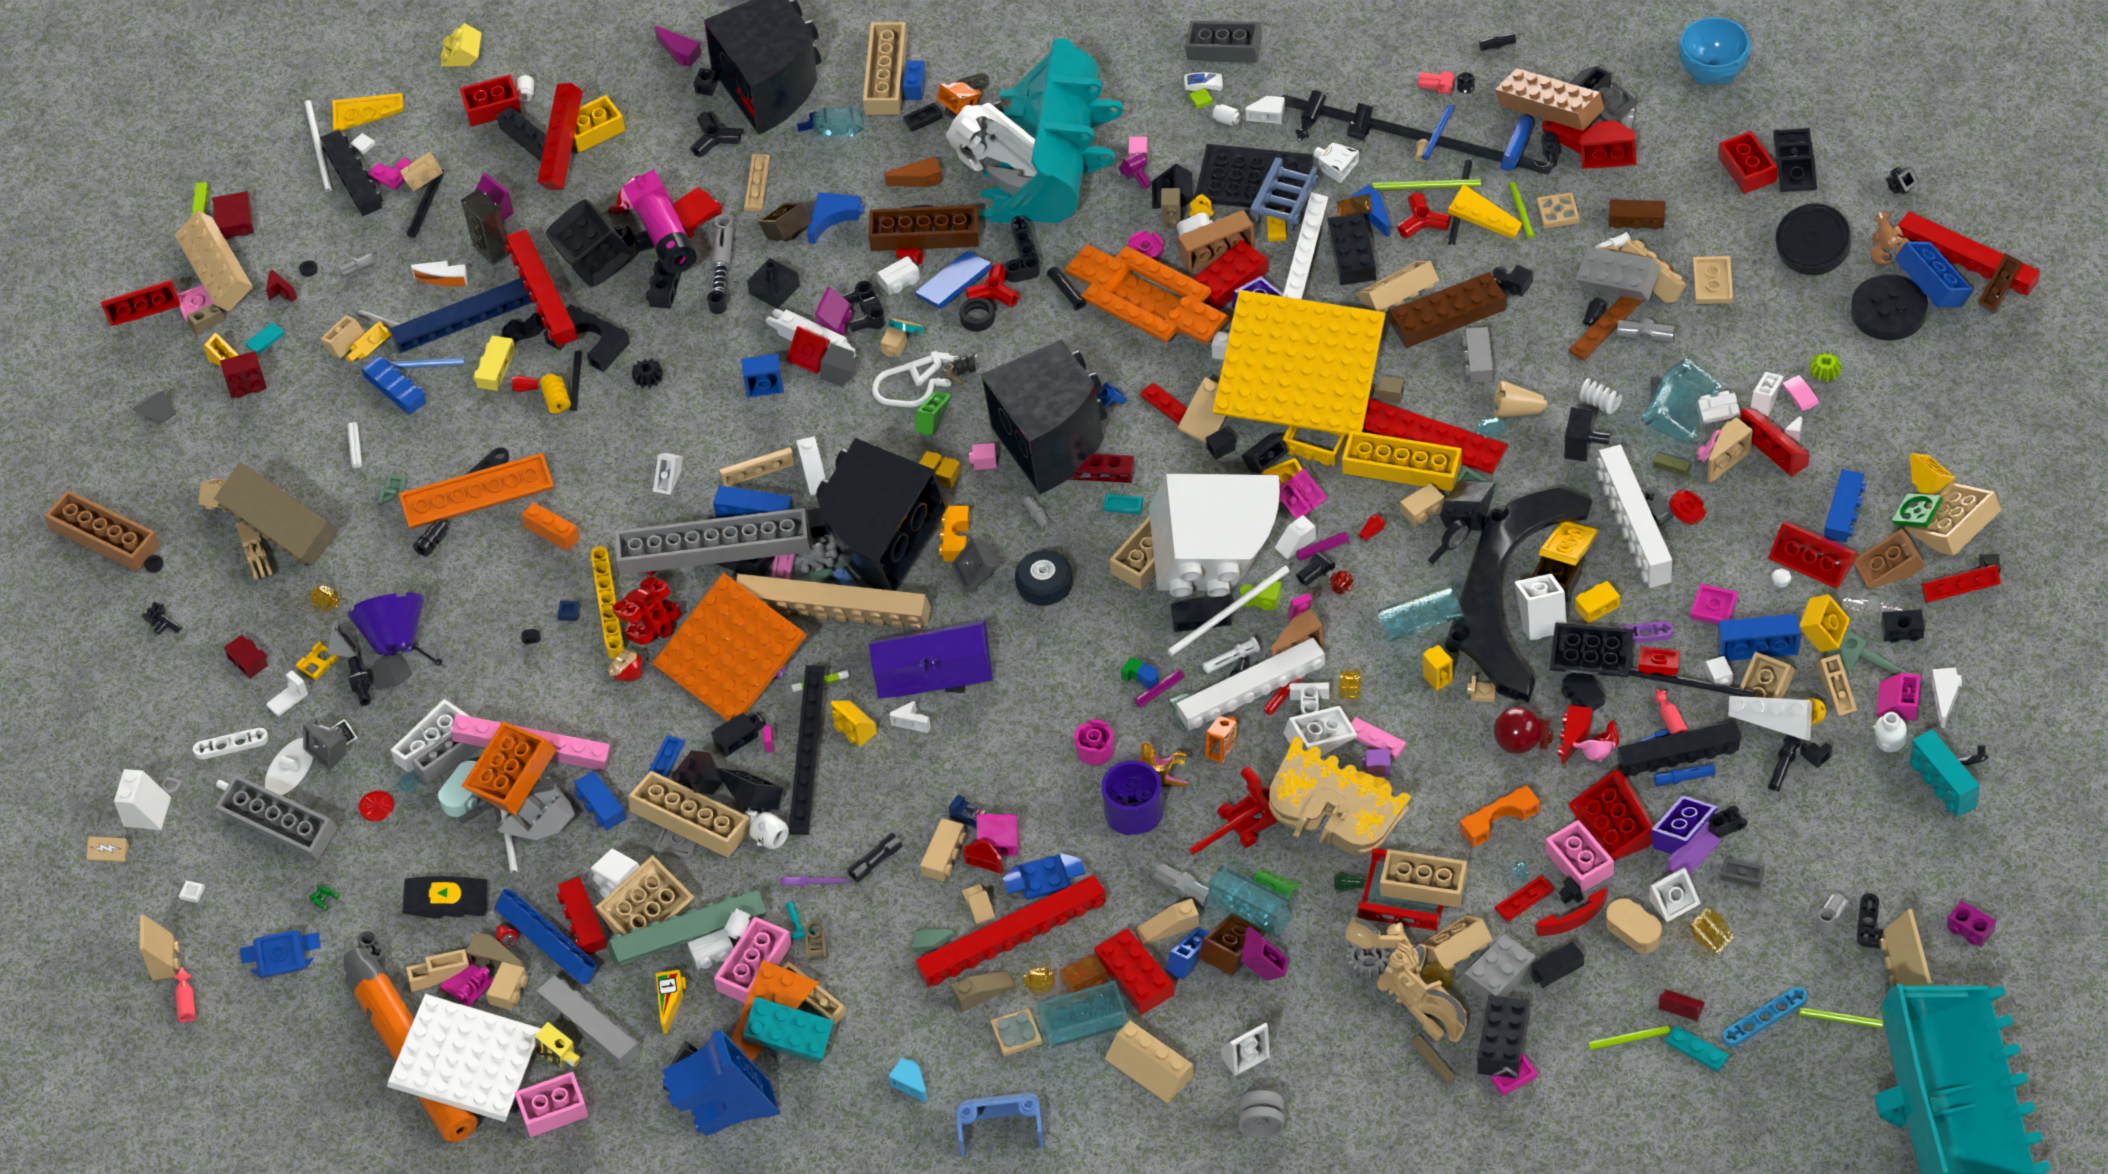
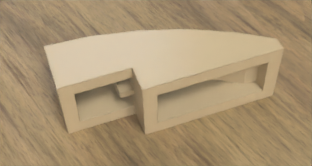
M465 949L425 957L426 963L406 967L411 992L437 985L469 967Z

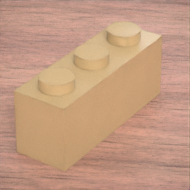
M941 819L920 864L922 876L944 882L946 876L951 875L953 860L958 859L960 854L959 847L966 842L967 833H965L964 824Z

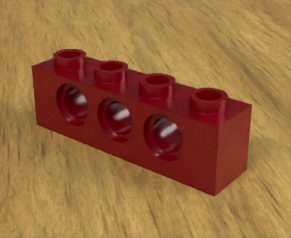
M1091 454L1076 470V473L1072 476L1073 478L1067 480L1132 483L1135 466L1134 456ZM1083 473H1089L1091 475V477L1088 478H1079V476ZM1102 474H1108L1110 477H1098V476H1100V475H1102Z

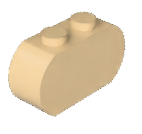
M1618 899L1609 905L1606 913V927L1610 932L1638 953H1649L1658 948L1661 943L1662 926L1654 915L1648 914L1641 905L1635 904L1630 899Z

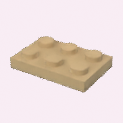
M1730 256L1693 257L1695 304L1733 303Z

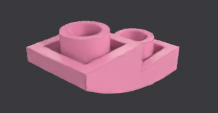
M1799 375L1782 383L1785 391L1793 397L1794 403L1802 411L1819 404L1811 388Z

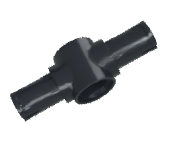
M353 656L348 659L350 675H348L352 692L357 694L360 705L367 706L371 703L368 692L369 687H371L366 670L362 669L359 658Z

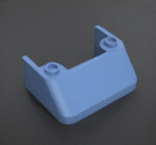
M1034 1093L967 1099L961 1101L957 1106L956 1114L961 1157H966L963 1125L972 1124L976 1119L1012 1115L1036 1117L1040 1148H1044L1040 1102L1038 1096Z

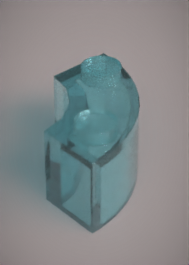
M852 106L839 110L824 107L813 115L814 132L823 137L855 136L864 130L863 113Z

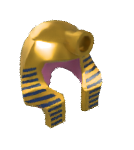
M1141 743L1142 754L1139 761L1149 764L1158 772L1161 784L1177 787H1186L1188 785V782L1168 775L1173 764L1184 765L1187 752L1176 750L1170 757L1160 759L1156 756L1155 749H1152V744Z

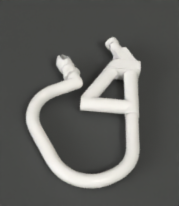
M934 351L931 352L930 356L885 370L875 378L872 385V394L878 402L884 405L907 408L918 407L933 393L935 385L936 387L952 386V381L940 378L930 379L925 395L915 401L892 400L882 397L878 391L880 382L887 376L910 370L915 385L919 386L940 369L942 363L954 362V357L958 356ZM934 362L921 376L919 375L917 367Z

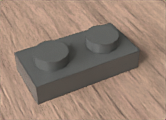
M1725 858L1720 879L1760 887L1765 866Z

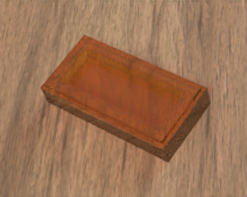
M1370 194L1337 201L1339 216L1372 212Z

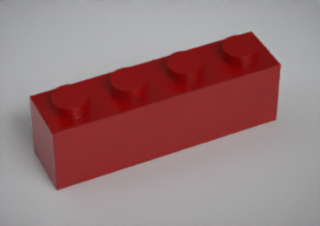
M577 877L558 884L559 893H556L560 905L564 904L565 906L562 909L565 919H570L571 921L568 924L571 934H576L578 938L575 939L576 945L587 955L607 948L605 937L581 878Z

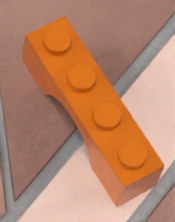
M1527 785L1517 788L1511 794L1500 797L1491 805L1484 806L1478 812L1465 816L1460 821V832L1474 848L1490 839V826L1496 819L1503 816H1514L1524 821L1540 812V800Z

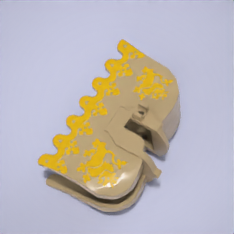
M1294 736L1289 750L1270 786L1269 809L1272 815L1280 823L1294 828L1293 836L1299 838L1305 830L1315 831L1326 814L1330 818L1320 837V844L1331 845L1332 843L1342 851L1355 856L1372 854V848L1380 849L1399 821L1408 812L1409 807L1407 804L1412 798L1411 795L1403 792L1398 797H1393L1391 795L1392 786L1388 783L1375 788L1373 785L1374 777L1371 774H1365L1361 779H1358L1356 777L1357 770L1354 765H1347L1344 769H1339V760L1336 756L1331 755L1326 760H1322L1319 747L1312 746L1308 751H1304L1302 749L1303 740L1298 736Z

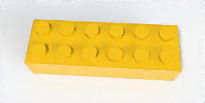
M1350 430L1342 458V474L1421 487L1431 483L1436 489L1452 491L1456 485L1462 464V448Z

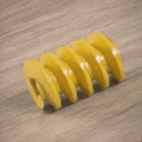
M555 374L543 376L540 380V385L549 412L557 414L567 410L571 406V401L569 400L563 379Z

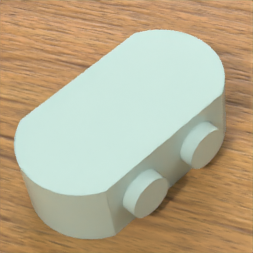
M476 761L460 763L438 792L442 810L447 815L460 817L476 807L480 797L462 787Z

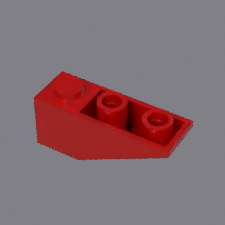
M1568 705V712L1563 714V725L1566 726L1565 729H1561L1560 741H1563V745H1559L1558 757H1562L1561 764H1565L1577 750L1573 743H1582L1590 734L1592 708Z

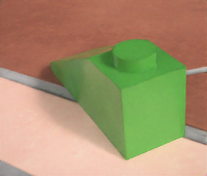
M934 391L916 411L915 431L921 432L923 435H933L939 428L952 394Z

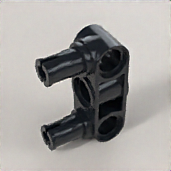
M860 281L852 291L841 295L849 303H859L864 317L849 321L852 333L865 328L881 329L885 326L884 310L870 282Z

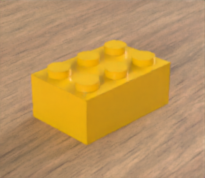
M607 95L580 107L572 144L578 153L626 131L623 116Z

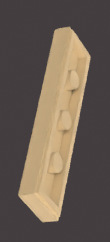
M752 154L744 211L763 210L770 154Z

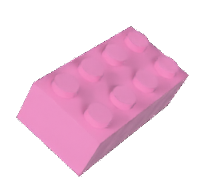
M754 917L714 977L716 990L746 1003L762 960L778 966L792 945L790 932Z

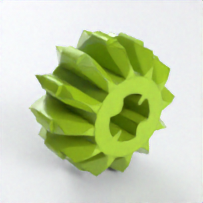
M1823 352L1822 355L1816 353V356L1812 357L1809 370L1812 373L1813 379L1818 378L1819 382L1825 379L1828 383L1829 378L1835 381L1836 377H1839L1841 374L1842 363L1839 361L1838 356H1833L1832 352L1829 354Z

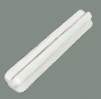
M353 422L347 425L352 467L359 468L362 466L357 423Z

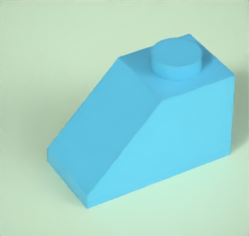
M901 1057L889 1075L890 1086L926 1102V1089L918 1064Z

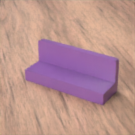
M1709 822L1703 825L1688 844L1675 851L1668 858L1667 871L1674 873L1685 867L1688 875H1690L1721 844V839L1709 832Z

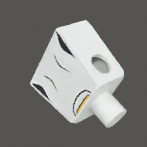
M1331 143L1326 150L1317 147L1313 154L1318 159L1319 170L1339 183L1345 179L1359 162V150L1336 143Z

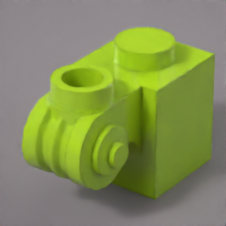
M1276 581L1243 606L1252 607L1254 605L1265 611L1277 610L1282 594L1281 582ZM1250 584L1243 585L1240 589V596L1242 597L1254 587Z

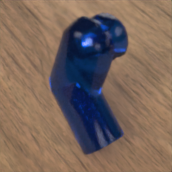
M810 112V119L808 121L797 123L799 132L815 128L820 121L817 112Z

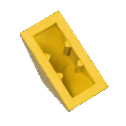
M216 332L203 345L208 361L221 366L220 360L238 356Z

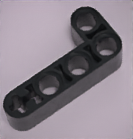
M1016 216L1011 220V231L1019 258L1009 260L1005 264L1006 278L1013 283L1033 279L1040 274L1039 259L1027 220L1022 216Z

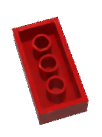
M1243 240L1239 241L1192 278L1211 289V294L1203 303L1221 310L1233 300L1234 290L1260 276L1262 277L1268 272V258Z
M1128 928L1094 947L1095 960L1140 1015L1174 996L1173 982Z

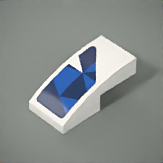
M1209 72L1186 74L1184 76L1185 90L1198 91L1207 88L1221 91L1223 88L1222 74Z

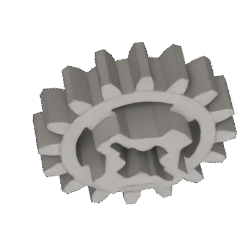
M1351 942V948H1347L1346 962H1348L1349 969L1353 968V974L1360 972L1361 978L1365 974H1368L1369 978L1372 977V974L1378 977L1379 971L1384 972L1389 963L1390 952H1388V948L1373 947L1371 949H1362L1357 944Z

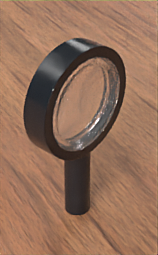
M1463 519L1452 523L1442 537V545L1430 556L1428 561L1434 565L1447 549L1453 550L1464 542L1470 532V525Z

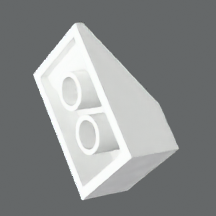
M1340 706L1291 717L1288 719L1283 732L1290 745L1294 736L1300 737L1303 740L1302 749L1304 751H1308L1312 746L1319 747L1321 750L1320 757L1358 736Z
M1266 1023L1221 1048L1222 1059L1234 1076L1270 1057L1268 1025Z

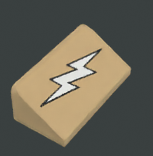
M89 837L86 859L125 862L129 848L127 839Z

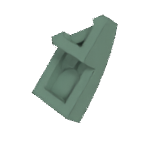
M388 474L385 488L381 489L378 504L383 505L399 497L398 493L404 491L408 481L407 478Z
M830 568L815 571L801 576L797 580L827 583L830 576H833L832 572L834 570Z
M943 929L915 931L913 949L915 951L932 950L936 947L939 949L943 947L942 945L949 938L953 939L956 933L953 930Z

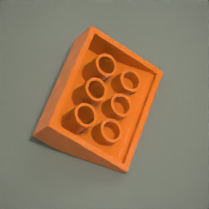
M502 721L462 784V787L497 808L516 815L556 752V749L547 739Z

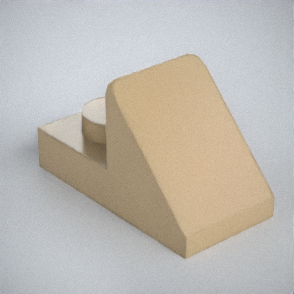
M981 884L962 890L964 899L976 924L995 918L988 894L983 890Z

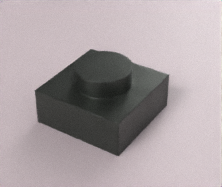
M1999 554L1979 555L1980 568L1995 564L1998 567V572H2001Z

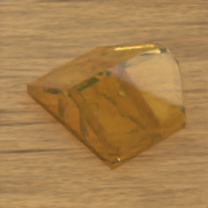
M1706 907L1689 924L1696 942L1716 955L1735 937L1721 915L1710 910L1709 907Z

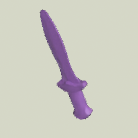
M805 874L801 875V877L782 876L780 880L782 886L801 885V887H805L808 884L849 882L847 879L807 878Z

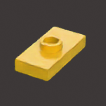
M1267 216L1268 242L1287 240L1285 220Z

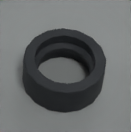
M984 298L968 299L960 307L961 324L969 331H984L994 323L993 305ZM974 309H983L988 313L986 317L980 320H971L966 317L967 313Z

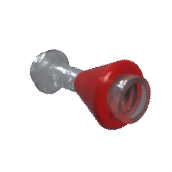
M489 911L486 915V921L488 924L493 923L496 928V940L506 949L514 947L518 938L517 931L501 923V914L498 911Z

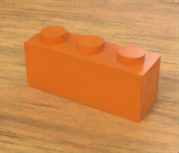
M534 502L521 514L525 528L566 551H569L580 539L577 526Z

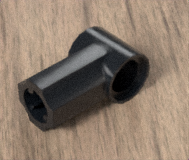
M1361 103L1357 104L1354 119L1348 127V137L1365 141L1364 138L1366 135H1369V122L1374 107Z
M1318 551L1312 556L1307 565L1295 572L1296 578L1300 583L1307 586L1321 575L1326 576L1327 572L1333 571L1335 563L1322 551Z

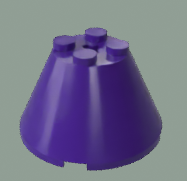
M406 592V596L397 597L396 593L387 594L359 602L354 605V610L348 609L347 613L348 617L378 655H395V652L398 651L406 653L413 650L412 646L414 645L424 599L421 594Z

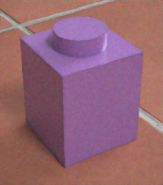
M1390 749L1366 750V758H1362L1363 770H1367V774L1372 776H1391Z

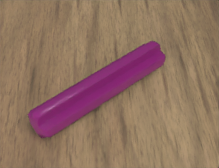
M1344 531L1296 551V557L1299 561L1312 557L1318 551L1325 552L1349 542V535Z
M1180 669L1176 670L1135 699V703L1138 707L1144 706L1185 677L1184 673Z

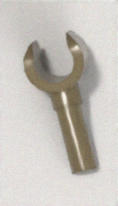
M948 364L949 370L943 368V373L946 377H951L959 386L964 384L955 374L952 364Z

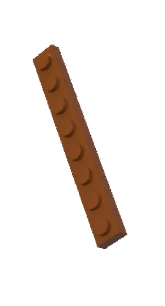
M1667 264L1670 267L1669 269L1673 271V267ZM1621 296L1569 348V353L1585 361L1618 327V321L1625 320L1644 300Z

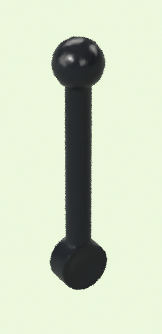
M414 642L412 646L414 650L417 649L435 662V665L439 666L442 664L440 658L436 659L420 648L418 643Z

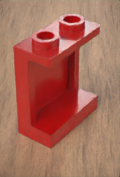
M696 187L674 203V210L689 238L695 235L694 229L715 214L717 216L722 215V205L720 202L712 199L709 193L703 191L700 187Z

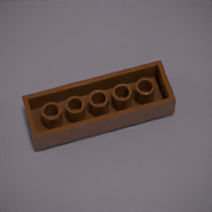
M978 205L870 209L871 251L897 250L898 248L979 247L980 218Z
M1487 272L1389 310L1390 324L1405 348H1409L1505 311L1506 296L1491 273Z

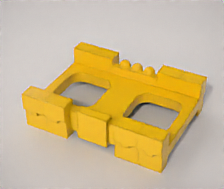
M320 641L311 648L312 652L306 658L303 657L296 664L299 671L316 681L340 657L331 655L326 661L320 659L318 655L322 651L328 652V648L323 646ZM310 664L319 667L313 674L305 670Z

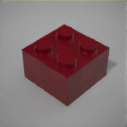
M256 351L220 360L231 398H241L246 394L259 393L267 389Z

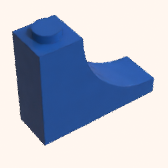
M819 192L811 217L812 222L809 224L807 231L808 242L816 244L819 236L834 224L849 220H859L860 215L864 214V204H862L861 196Z

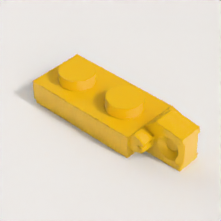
M380 321L377 322L350 347L352 352L345 359L350 363L357 357L359 360L365 358L390 337L391 333Z

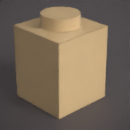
M888 327L880 342L882 353L888 357H899L907 343L906 331Z

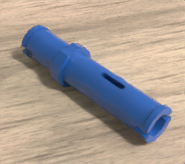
M1713 763L1681 770L1671 769L1670 772L1654 774V782L1656 787L1671 783L1676 785L1681 781L1714 776L1715 769Z

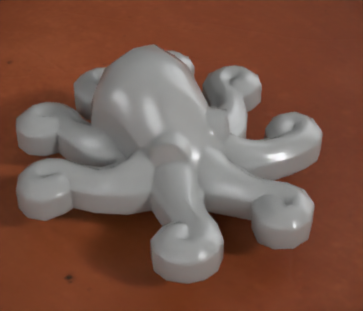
M824 537L819 538L818 542L810 548V552L798 553L803 556L800 558L795 557L794 565L802 564L801 571L804 574L809 573V565L815 568L816 571L824 570L823 564H826L827 567H832L834 565L833 558L838 556V552L835 550L837 547L836 542L830 541L826 545V539Z

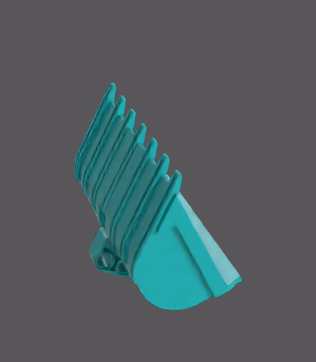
M1902 984L1891 986L1887 991L1888 996L1881 1003L1880 1010L1897 1086L1876 1094L1874 1100L1879 1118L1898 1128L1907 1126L1919 1173L2044 1174L2051 1171L2049 1161L2036 1164L2033 1162L2030 1146L2043 1141L2041 1131L2026 1134L2022 1117L2035 1112L2036 1109L2033 1101L2019 1105L2015 1090L2016 1087L2028 1082L2027 1074L2023 1072L2012 1075L2008 1063L2009 1058L2021 1053L2019 1044H2011L2005 1047L2003 1044L2000 1030L2014 1024L2012 1016L2005 1015L1997 1018L1992 1001L2006 995L2004 986L1990 989L1988 986H1902Z

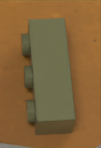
M1658 452L1653 459V467L1687 477L1691 462Z

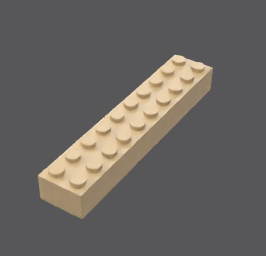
M744 574L737 575L736 582L773 610L778 611L781 615L789 616L791 613H796L804 618L814 615L822 620L833 617L841 622L851 619L859 624L869 621L877 626H883L884 623H887L896 628H902L905 625L910 626L914 630H921L922 627L927 628L931 606L925 594Z

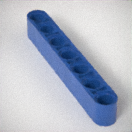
M503 889L494 907L495 910L580 983L589 984L598 964L517 893L509 889Z

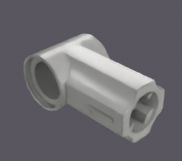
M1838 893L1832 894L1824 908L1818 911L1817 929L1821 933H1831L1835 928L1836 922L1848 906V901L1843 895Z

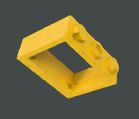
M1288 427L1282 439L1289 451L1287 454L1300 455L1306 460L1320 461L1323 465H1336L1349 435L1332 433L1339 435L1340 438L1333 452L1295 441L1294 439L1300 428Z

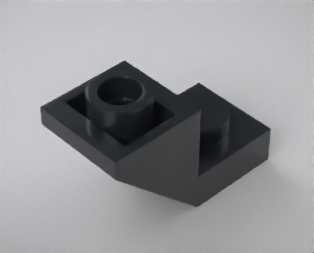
M534 312L524 323L511 319L502 329L503 337L511 338L513 342L535 337L543 329L541 315L538 316Z

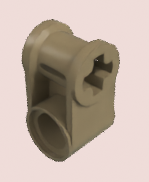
M811 920L805 926L807 960L815 957H824L825 959L827 958V944L824 927L819 921ZM813 926L820 927V932L817 935L810 934V929Z

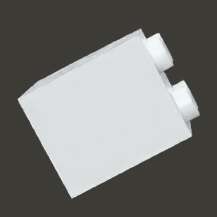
M1166 474L1149 505L1157 590H1170V595L1174 597H1185L1192 594L1193 591H1207L1210 597L1228 595L1230 590H1233L1244 578L1271 532L1279 504V475Z

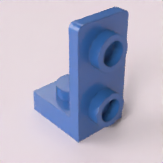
M1105 382L1102 386L1103 392L1097 394V398L1102 401L1105 409L1111 402L1115 403L1117 401L1120 404H1124L1128 400L1118 388L1108 382Z

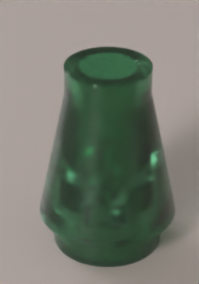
M1340 872V874H1335L1334 876L1335 890H1340V892L1364 888V876Z

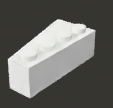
M444 699L391 749L394 763L408 773L414 770L413 758L452 732L456 714L469 715Z

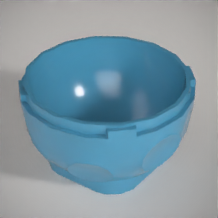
M1718 17L1700 19L1689 24L1681 35L1679 58L1687 73L1691 74L1696 82L1701 84H1726L1732 82L1735 76L1746 67L1751 43L1743 26L1735 21Z

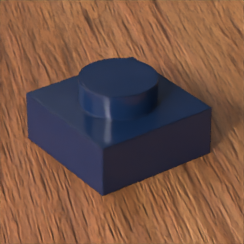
M560 600L557 614L558 620L577 621L580 608L579 601Z

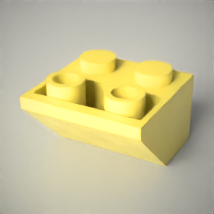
M466 23L459 28L457 27L443 41L441 66H470L478 59L481 32Z

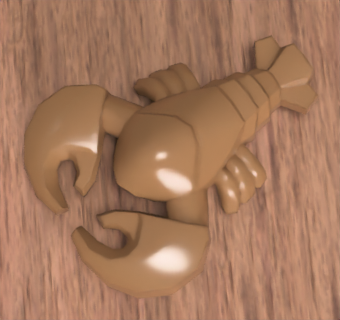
M1884 211L1874 216V221L1879 222V231L1872 234L1873 243H1876L1878 240L1879 242L1872 247L1870 253L1872 261L1881 266L1892 263V260L1883 258H1890L1891 256L1886 251L1881 250L1882 248L1892 250L1897 244H1900L1895 252V256H1897L1905 242H1911L1907 238L1897 236H1903L1902 230L1899 226L1892 228L1887 220L1890 214Z

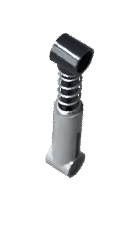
M722 214L715 218L716 229L712 259L713 284L711 287L712 291L707 296L709 310L713 314H721L727 309L726 290L724 289L727 279L725 276L727 275L726 271L730 268L732 237L734 234L732 218L727 214Z

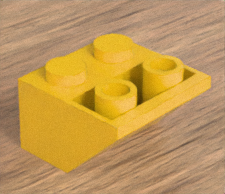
M832 701L830 703L831 715L834 721L833 726L838 732L842 731L845 733L850 743L853 744L855 742L860 747L877 734L875 722L851 701Z

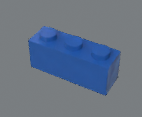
M594 770L574 781L575 796L579 801L583 800L585 802V809L589 814L593 813L595 815L594 820L599 827L603 826L607 831L626 820L624 808Z

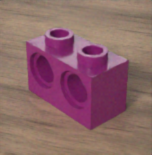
M1961 900L1948 916L1946 927L1951 933L1965 937L1970 944H1977L1982 947L1995 931L1996 920Z

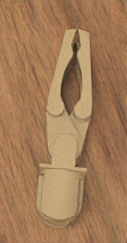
M242 522L235 523L254 579L258 580L256 570L260 571L262 579L266 578L263 571L265 567L269 576H271L272 571L259 534Z

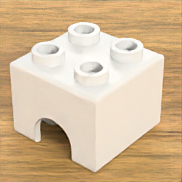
M611 849L591 867L594 874L593 880L601 888L599 890L600 894L606 898L639 868V864L622 853Z

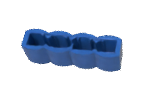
M377 356L361 368L363 377L408 415H411L426 403V394L423 389L414 386L412 380L405 378L398 368H393L386 358L383 359Z

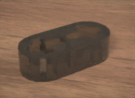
M984 73L965 77L957 81V83H966L974 90L986 89L990 84L988 75Z

